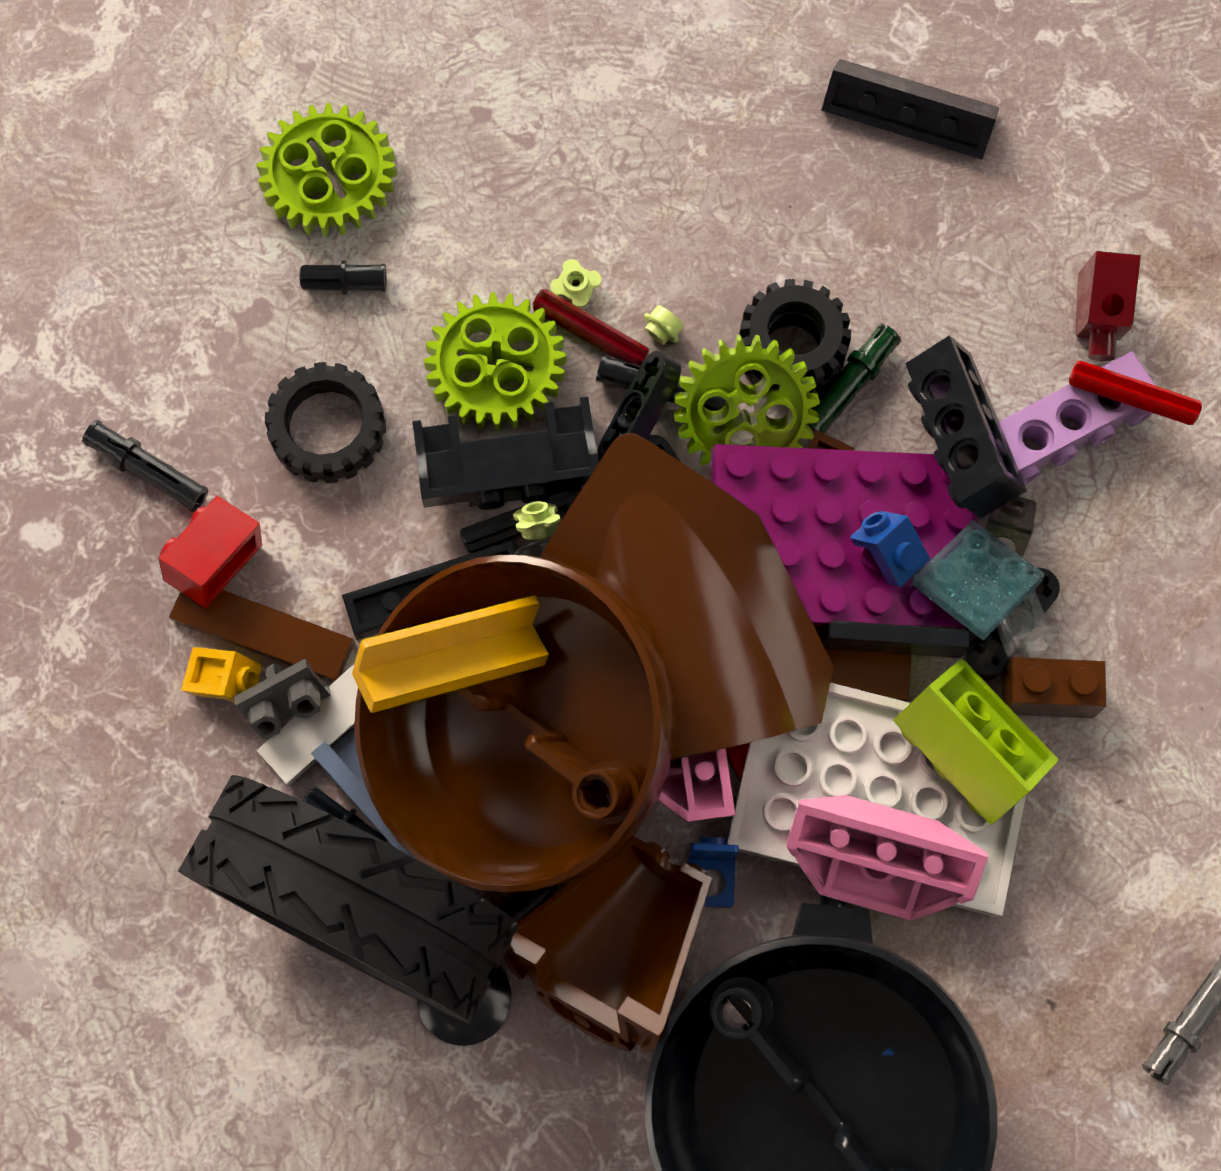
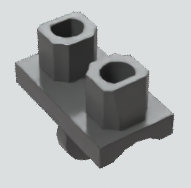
M303 659L285 670L277 663L266 668L267 679L234 696L235 707L250 722L251 727L262 739L268 740L280 733L282 728L281 722L289 717L296 715L298 718L307 719L320 712V701L331 696L327 683L322 681L316 675L310 663Z

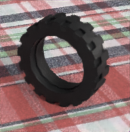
M326 362L314 363L312 368L306 369L303 366L294 370L295 375L289 379L287 377L283 378L278 384L279 390L277 393L270 395L268 400L269 411L265 412L267 437L277 458L286 465L291 473L296 476L301 474L305 480L317 483V479L325 480L326 483L338 482L337 478L344 476L347 479L353 478L358 475L357 470L361 467L366 469L374 461V453H379L384 443L382 437L386 433V421L375 387L371 383L366 382L365 376L357 370L351 372L346 365L335 363V366H327ZM335 392L347 395L357 403L362 414V425L359 434L350 445L335 453L316 454L304 451L296 445L291 437L290 421L293 412L304 400L313 395Z

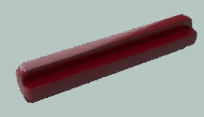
M541 289L533 301L534 312L543 308L546 319L555 321L558 326L620 361L641 366V363L649 355V349L645 345L547 289Z

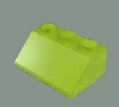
M963 658L931 683L893 719L900 728L903 737L925 754L933 763V767L938 775L944 780L951 782L966 798L970 809L977 815L984 817L990 825L994 824L1026 796L1059 761Z

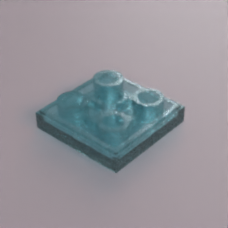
M972 520L913 577L912 585L984 640L1043 581L1044 573Z

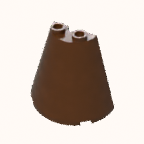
M635 836L614 856L593 870L575 878L517 922L519 928L513 935V940L503 958L518 979L523 980L527 974L532 980L533 987L538 990L535 996L574 1027L612 1047L631 1052L635 1045H641L640 1049L647 1053L656 1048L668 1022L712 878L709 877L703 868L694 863H684L682 866L669 862L670 855L665 848L652 841L646 843Z

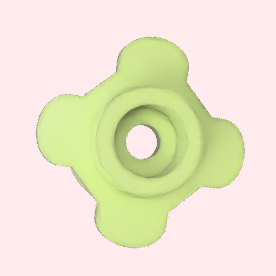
M570 259L563 263V272L558 279L552 280L550 289L554 294L582 308L589 303L593 289L600 286L601 276L595 270L588 271L584 269L577 260ZM577 280L580 284L575 287L572 285V282Z
M542 501L524 505L522 509L513 513L514 520L519 521L516 524L517 531L521 532L522 537L527 540H542L552 536L557 529V525L561 522L560 516L555 514L557 506Z

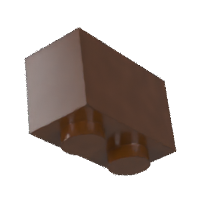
M1012 657L1002 670V700L1016 715L1094 718L1106 707L1105 661Z

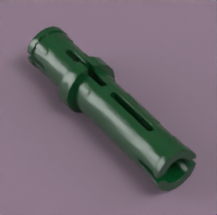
M879 324L865 344L859 350L851 352L844 369L819 397L820 404L811 407L819 416V422L806 424L812 431L816 429L825 434L861 388L869 380H874L879 375V367L902 341L894 329L888 325L885 327L884 324Z

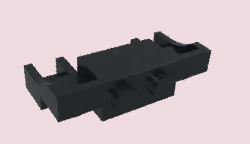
M588 396L580 397V405L554 409L553 402L544 403L548 430L480 440L460 441L456 415L448 416L449 424L423 427L421 420L412 421L421 499L424 508L469 502L470 507L478 506L482 510H493L504 506L505 502L523 500L524 503L544 502L549 499L550 495L556 494L557 489L585 485L599 463Z

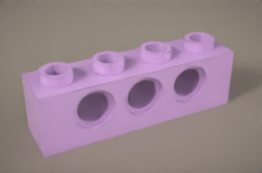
M1133 351L1102 366V368L1155 385ZM1069 384L999 421L1024 485H1026L1041 474L1039 469L1052 462L1055 467H1059L1077 456L1079 453L1078 448L1088 443L1096 447L1116 434L1115 429L1127 422L1130 427L1136 426L1149 418L1153 413ZM1098 398L1110 400L1114 404L1115 410L1103 408L1099 404ZM1060 418L1072 419L1077 424L1078 430L1067 429L1062 425ZM1022 439H1035L1040 444L1041 450L1027 448Z

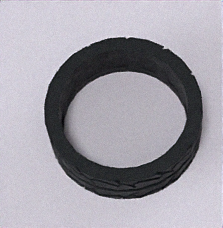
M232 775L208 816L212 820L207 830L202 829L199 832L178 872L232 904L345 964L435 1009L470 1023L474 1011H477L491 983L488 976L492 968L499 967L513 940V935L519 928L518 924L505 912L473 891L377 837L272 787L246 777Z

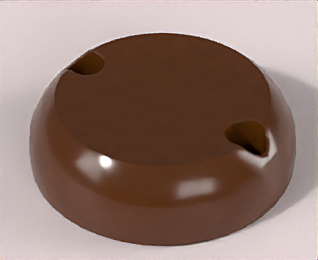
M494 555L479 557L453 565L433 575L415 588L394 609L377 636L536 596L540 606L533 626L549 654L544 666L374 713L370 712L359 688L356 696L354 728L357 756L364 783L382 821L398 842L417 860L459 884L481 890L518 892L539 890L563 884L593 870L614 856L633 838L650 815L668 775L674 747L675 712L673 692L666 665L655 640L644 622L624 599L604 583L581 570L561 562L536 556ZM607 795L612 799L611 804L607 799Z

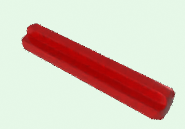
M1081 360L1074 364L1069 376V384L1071 386L1187 425H1194L1202 409V402L1200 400Z

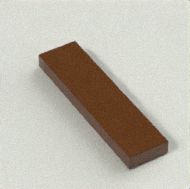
M222 590L206 609L180 592L169 615L172 622L290 666L306 659L317 676L333 682L341 676L355 644L354 639L225 590Z

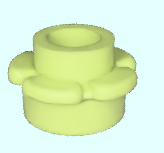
M657 305L651 314H644V320L648 323L644 330L652 339L661 345H665L667 341L672 343L679 341L678 334L682 331L684 325L672 312Z

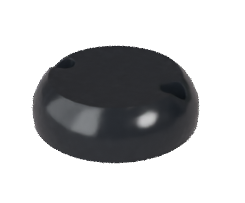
M803 934L780 937L760 943L731 956L708 972L687 993L668 1020L650 1063L645 1091V1126L648 1148L655 1171H991L998 1134V1104L992 1071L984 1047L972 1023L957 1002L934 978L911 961L889 949L864 940L839 935ZM728 1000L747 1024L737 1023L729 1017L727 1013ZM891 1048L895 1055L882 1054L885 1050Z

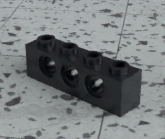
M949 335L905 363L911 377V381L908 382L909 390L915 400L922 406L924 415L921 416V422L928 434L935 440L938 449L934 451V456L939 466L949 476L951 484L947 489L956 506L960 509L966 508L982 519L1027 492L971 353Z

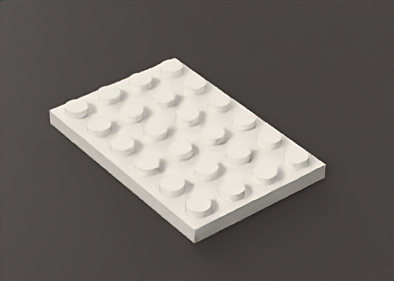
M830 683L821 724L749 743L734 806L735 816H732L727 836V844L739 845L738 852L800 867L795 857L786 848V842L799 801L848 795L939 821L987 852L988 859L974 900L963 904L959 902L952 906L996 918L1003 916L1026 796L992 825L984 817L974 813L968 806L966 798L951 782L944 780L938 775L933 767V763L918 747L911 745L903 737L900 728L893 721L910 704L909 702Z

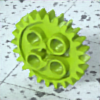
M327 103L324 112L319 114L313 104L309 105V116L304 118L296 110L292 111L295 122L291 125L280 119L278 123L282 133L280 135L272 132L267 133L272 147H260L259 151L264 161L256 163L259 175L262 176L258 178L261 191L265 192L263 196L267 206H274L273 209L276 217L281 219L287 216L289 227L292 229L302 221L307 235H310L315 226H320L323 237L328 236L331 226H337L340 234L345 235V223L350 221L356 228H362L360 216L363 214L374 220L376 215L373 205L387 206L386 196L383 192H394L393 181L390 178L397 176L395 163H392L395 161L393 147H388L390 144L387 133L379 134L378 122L373 120L366 124L363 111H359L351 118L348 105H344L338 114L333 113L331 103ZM335 140L344 141L336 147L328 146L329 143ZM314 141L317 144L328 169L334 172L338 186L346 195L345 198L338 197L326 170L322 166L320 167L317 155L308 142ZM297 159H306V162L302 165H290ZM355 173L364 174V176L358 180L347 179L350 175ZM314 193H327L321 199H310V196H312Z
M491 292L489 301L485 304L475 294L473 295V307L469 309L458 301L456 303L458 315L455 317L450 313L444 312L442 316L446 328L433 325L432 333L437 341H426L425 344L427 353L432 355L424 358L425 370L432 371L426 375L429 387H436L433 391L435 401L446 400L444 407L448 415L460 409L459 418L460 423L463 425L472 416L476 417L478 430H482L487 420H493L494 428L498 432L501 429L502 420L506 419L516 429L518 428V416L522 414L531 422L534 421L533 407L537 406L545 410L544 403H548L545 395L558 397L559 387L555 382L565 380V370L559 366L566 364V353L559 351L564 347L563 337L553 336L557 332L555 321L543 324L545 320V310L543 308L531 314L529 299H525L519 307L515 306L512 293L508 294L504 303H498L495 292ZM476 332H485L490 335L483 342L469 340V337ZM518 341H527L532 344L525 351H516L511 348ZM459 352H466V353H467V354L458 356V353H459ZM495 357L502 358L497 360L496 365H489L494 362ZM530 366L533 367V370H531V371H526V370L524 369V368H527V367H530ZM467 371H474L479 374V377L470 383L462 382L458 379L461 374ZM509 380H516L522 383V386L513 392L505 391L501 388L502 384Z
M737 335L735 348L731 349L728 348L722 339L718 340V354L714 355L704 348L702 349V356L705 362L703 365L694 361L688 363L689 370L694 376L693 378L680 376L679 385L687 392L675 393V404L684 408L674 411L675 422L685 423L678 429L679 438H691L687 444V452L692 454L702 450L699 457L700 465L702 466L711 461V449L715 444L738 445L730 440L731 436L738 431L745 430L753 435L748 443L740 444L745 446L803 448L799 439H813L814 437L812 429L806 424L819 422L818 413L809 409L820 404L818 394L807 393L816 387L813 377L802 378L808 370L804 361L792 365L795 354L791 348L781 356L778 355L779 345L775 339L769 344L767 349L762 348L759 335H755L751 346H745L741 335ZM748 370H757L763 374L761 381L755 385L743 384L740 381V377ZM772 385H780L778 390H772L768 392L769 388ZM712 396H719L727 401L726 405L718 411H711L703 406L704 402ZM743 402L749 407L754 405V411L748 413L745 409L739 411L738 405ZM782 404L789 408L788 413L780 419H772L766 415L767 411L774 405ZM725 424L724 428L720 431L713 429L715 426Z

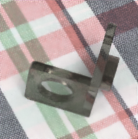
M1019 496L988 515L981 539L988 544L999 537L1011 540L1016 549L1007 558L1020 567L1033 532L1037 503Z

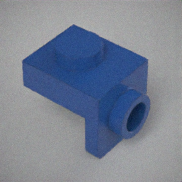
M885 511L873 513L863 520L862 526L850 537L854 546L870 550L888 585L901 587L931 560L909 517Z

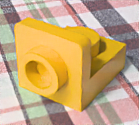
M193 647L181 691L192 696L224 699L235 703L234 696L259 684L262 667L260 663L236 651Z

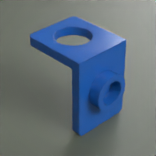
M704 837L700 838V843H691L688 863H694L705 871L716 870L725 880L724 890L717 896H707L704 907L731 908L734 904L735 860L738 855L739 845H729L725 838Z

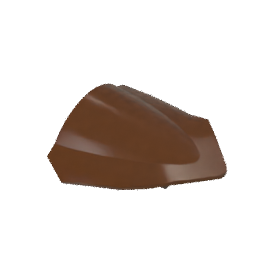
M625 433L617 437L572 503L540 557L555 560L581 570L604 583L624 599L644 622L655 640L666 665L673 692L675 733L671 760L738 746L821 724L834 666L760 516L732 495L645 438L631 433Z

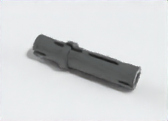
M1221 955L1175 1022L1168 1021L1163 1028L1165 1036L1147 1061L1142 1064V1068L1147 1073H1150L1151 1070L1154 1071L1151 1077L1162 1084L1169 1085L1172 1077L1189 1053H1196L1202 1045L1199 1039L1221 1010Z

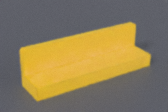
M530 596L362 640L359 645L352 676L370 712H378L544 666L549 654L533 626L540 603L536 596Z

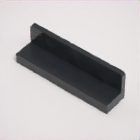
M839 59L832 71L821 111L983 160L999 107Z

